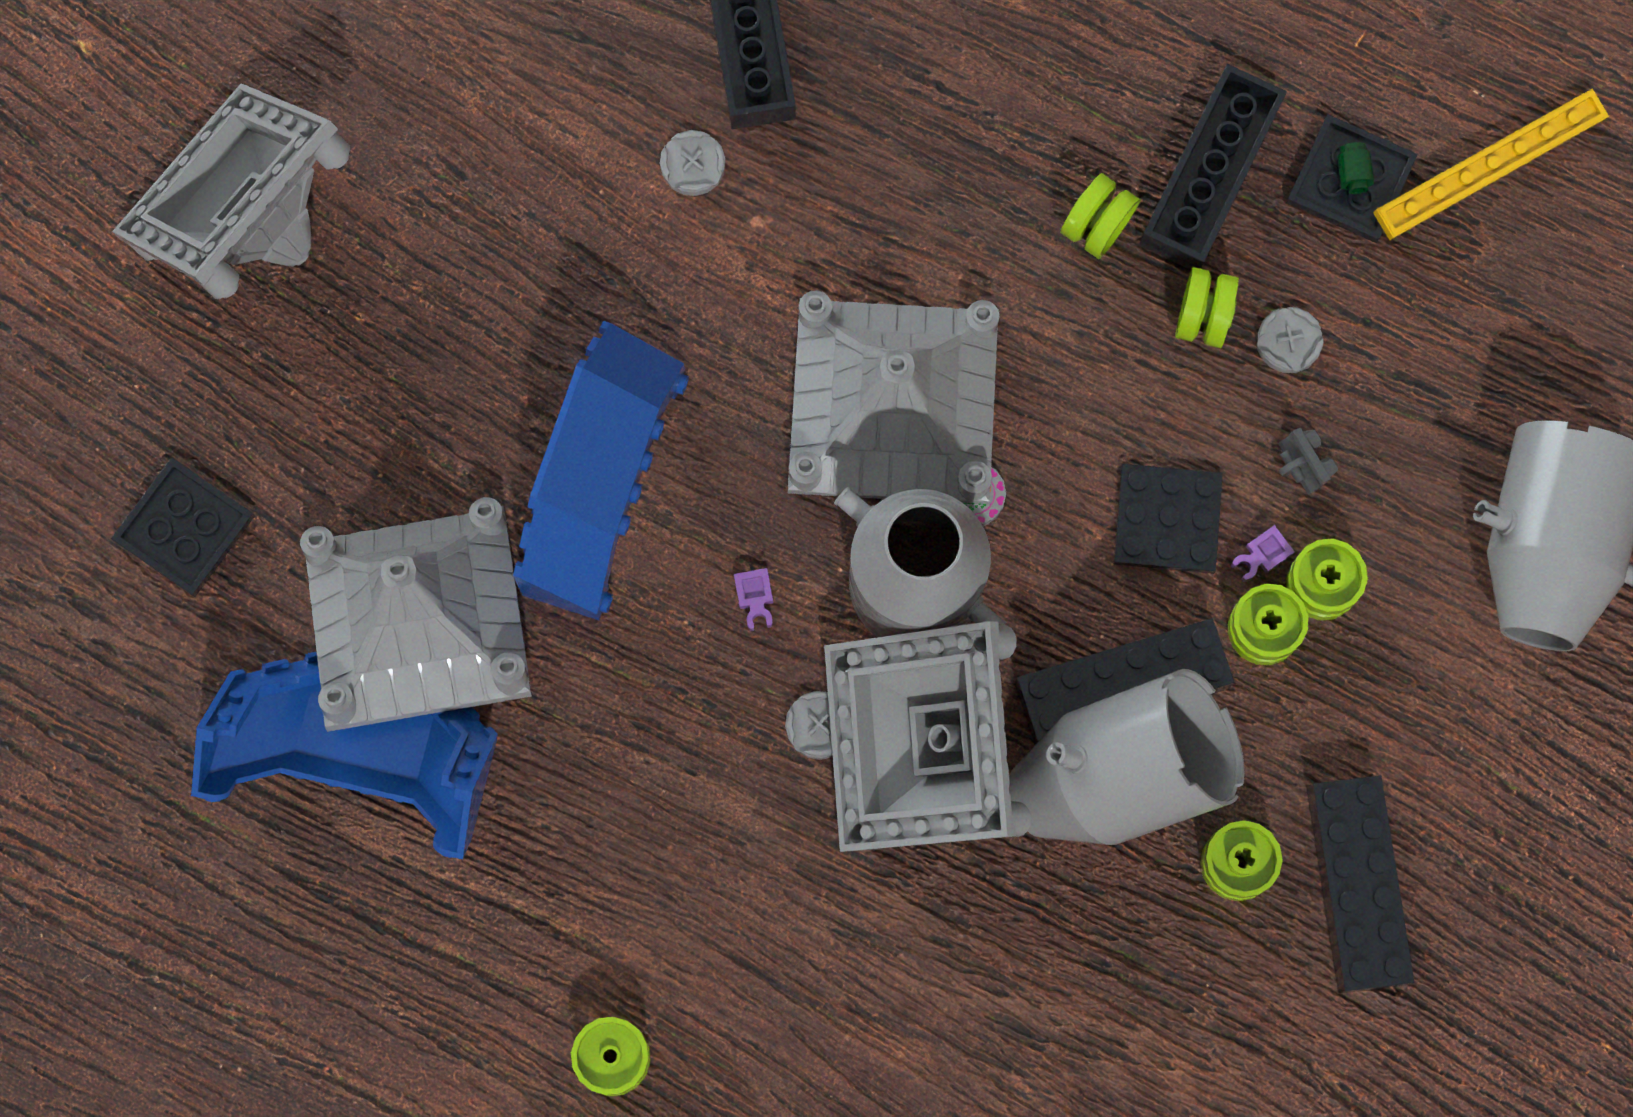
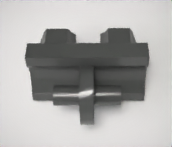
M1297 428L1278 443L1283 451L1280 456L1286 464L1279 470V473L1282 477L1292 474L1296 483L1301 482L1308 495L1320 489L1338 471V467L1332 458L1326 457L1319 460L1314 450L1321 446V439L1314 429L1303 432L1301 428Z

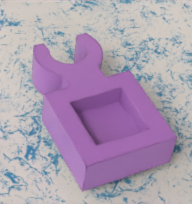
M1274 525L1247 544L1246 548L1251 554L1237 556L1232 562L1231 567L1235 568L1241 563L1246 564L1249 567V573L1245 574L1241 580L1248 582L1255 576L1259 566L1267 574L1292 556L1295 551Z
M767 568L734 574L740 609L750 608V612L747 615L748 629L754 631L753 620L757 616L764 617L767 628H771L773 623L772 615L764 608V605L773 603Z

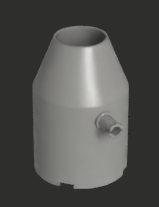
M1533 421L1521 424L1516 428L1498 507L1486 500H1482L1476 505L1474 510L1483 513V515L1473 513V518L1477 522L1493 527L1487 549V558L1501 633L1509 639L1532 647L1554 651H1572L1579 646L1624 583L1633 587V564L1629 563L1633 548V440L1615 432L1589 426L1588 432L1567 429L1568 422Z
M849 487L845 488L837 497L834 504L839 506L857 522L856 526L858 528L853 538L850 556V598L857 616L876 637H885L967 625L972 621L974 623L997 621L999 624H1006L1005 620H1002L983 603L984 599L982 597L991 565L990 544L981 522L965 504L945 493L927 489L898 492L871 507ZM922 521L944 527L959 538L958 554L953 563L937 575L928 577L911 575L903 571L890 555L888 534L891 526L903 522Z
M1181 669L1063 715L1012 769L1009 776L1011 801L1022 802L1030 811L1031 825L1028 832L1039 838L1117 845L1234 803L1239 798L1235 795L1237 788L1244 784L1243 753L1236 727L1227 707L1220 709L1211 695L1216 691L1213 686L1197 672Z

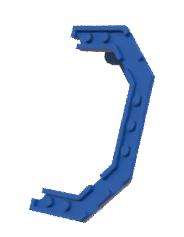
M603 321L599 328V333L603 334L601 339L593 337L586 349L585 355L589 356L588 360L580 359L575 367L530 494L528 508L532 509V522H525L519 545L520 548L524 549L523 562L517 561L513 574L522 596L596 620H600L602 612L608 613L612 603L613 594L608 593V580L619 536H626L629 529L631 516H628L627 513L631 503L637 504L642 484L638 482L642 471L648 472L654 453L649 451L653 439H660L665 421L660 420L671 398L675 399L677 394H684L689 380V376L685 375L684 363L606 321Z
M317 651L305 654L304 660L289 663L287 659L262 664V670L246 673L243 669L231 671L196 729L191 796L202 798L209 802H218L227 798L236 784L282 773L297 779L324 783L331 787H341L359 791L366 795L389 798L396 802L413 804L437 830L433 838V848L445 857L463 860L472 840L498 733L492 727L486 728L479 721L480 715L473 707L327 732L324 724V715L318 703L321 683Z

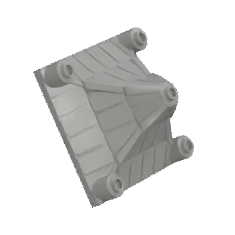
M241 83L112 232L120 240L131 246L146 261L159 259L163 263L193 278L215 299L228 298L239 287V274L229 264L237 265L262 259L267 262L293 267L306 261L312 245L311 226L308 210L306 209L314 175L312 167L316 161L329 170L342 167L349 159L350 145L337 133L338 128L330 120Z
M817 290L804 294L799 302L788 494L839 496L845 488L849 487L860 498L885 499L906 490L927 489L945 493L962 503L989 504L992 481L991 460L999 309L993 303L986 300L976 301L968 309L831 301L828 295Z
M489 497L480 498L471 505L469 513L460 516H449L436 520L361 531L348 535L333 536L323 526L311 527L303 533L300 539V546L307 564L321 683L318 703L324 715V724L327 732L532 696L516 582L513 577L514 569L504 506H501L495 499Z
M988 621L824 645L840 852L1019 837L1029 830L1031 825L1029 809L1022 802L1011 801V794L1009 792L1010 782L1006 758L1007 746L1006 733L1004 731L1005 721L1001 698L1002 685L999 659L1009 658L1015 651L1017 639L1011 627L999 624L997 621Z

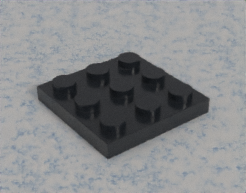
M1327 114L1286 203L1377 244L1383 229L1373 212L1399 197L1418 154ZM1348 143H1365L1367 150L1371 152L1374 184L1368 187L1369 190L1365 193L1350 194L1348 190L1341 188L1337 156L1340 154V147Z
M171 458L111 539L187 593L196 597L255 515L174 458Z
M1122 464L1114 565L1214 574L1217 563L1223 473Z

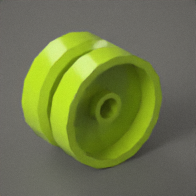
M1100 173L1081 194L1060 231L1061 234L1073 242L1081 240L1090 231L1085 241V250L1097 259H1100L1110 249L1132 218L1141 201L1140 198L1128 190L1120 192L1111 201L1116 191V182L1104 173Z
M1192 267L1181 304L1175 338L1192 342L1198 335L1201 323H1205L1202 337L1204 344L1221 349L1228 328L1230 329L1237 303L1236 294L1239 278L1222 273L1216 279L1213 292H1209L1211 284L1209 270Z
M1336 539L1317 540L1306 546L1290 565L1286 577V588L1294 591L1304 602L1308 617L1319 621L1336 619L1347 613L1363 595L1368 580L1366 564L1360 553L1346 542ZM1325 577H1327L1330 580V584H1327V579Z
M1263 584L1251 588L1234 606L1228 619V636L1232 647L1243 659L1257 665H1273L1284 661L1302 644L1308 631V613L1304 602L1294 591L1276 584ZM1263 621L1269 622V623L1271 624V626H1272V630H1270V627H1269L1268 624H1262V622H1263Z
M1244 820L1229 823L1210 837L1203 847L1200 865L1202 876L1212 891L1225 899L1243 901L1253 899L1274 884L1280 875L1283 859L1280 845L1272 832L1258 823ZM1236 856H1241L1244 858V867L1241 868L1238 866L1239 860L1235 858Z
M616 1017L598 1018L585 1025L576 1036L571 1051L572 1068L579 1081L591 1091L609 1097L625 1095L637 1088L647 1076L651 1062L649 1044L643 1033L629 1021ZM612 1049L617 1053V1059L613 1063H608L604 1060V1053H609V1050Z

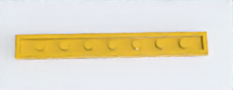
M1592 88L1388 202L1373 213L1388 239L1392 240L1602 122L1609 115Z

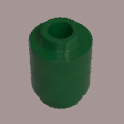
M1353 142L1341 146L1340 154L1337 156L1341 188L1348 190L1350 194L1367 192L1369 190L1368 187L1374 184L1371 152L1367 150L1366 144L1362 142Z

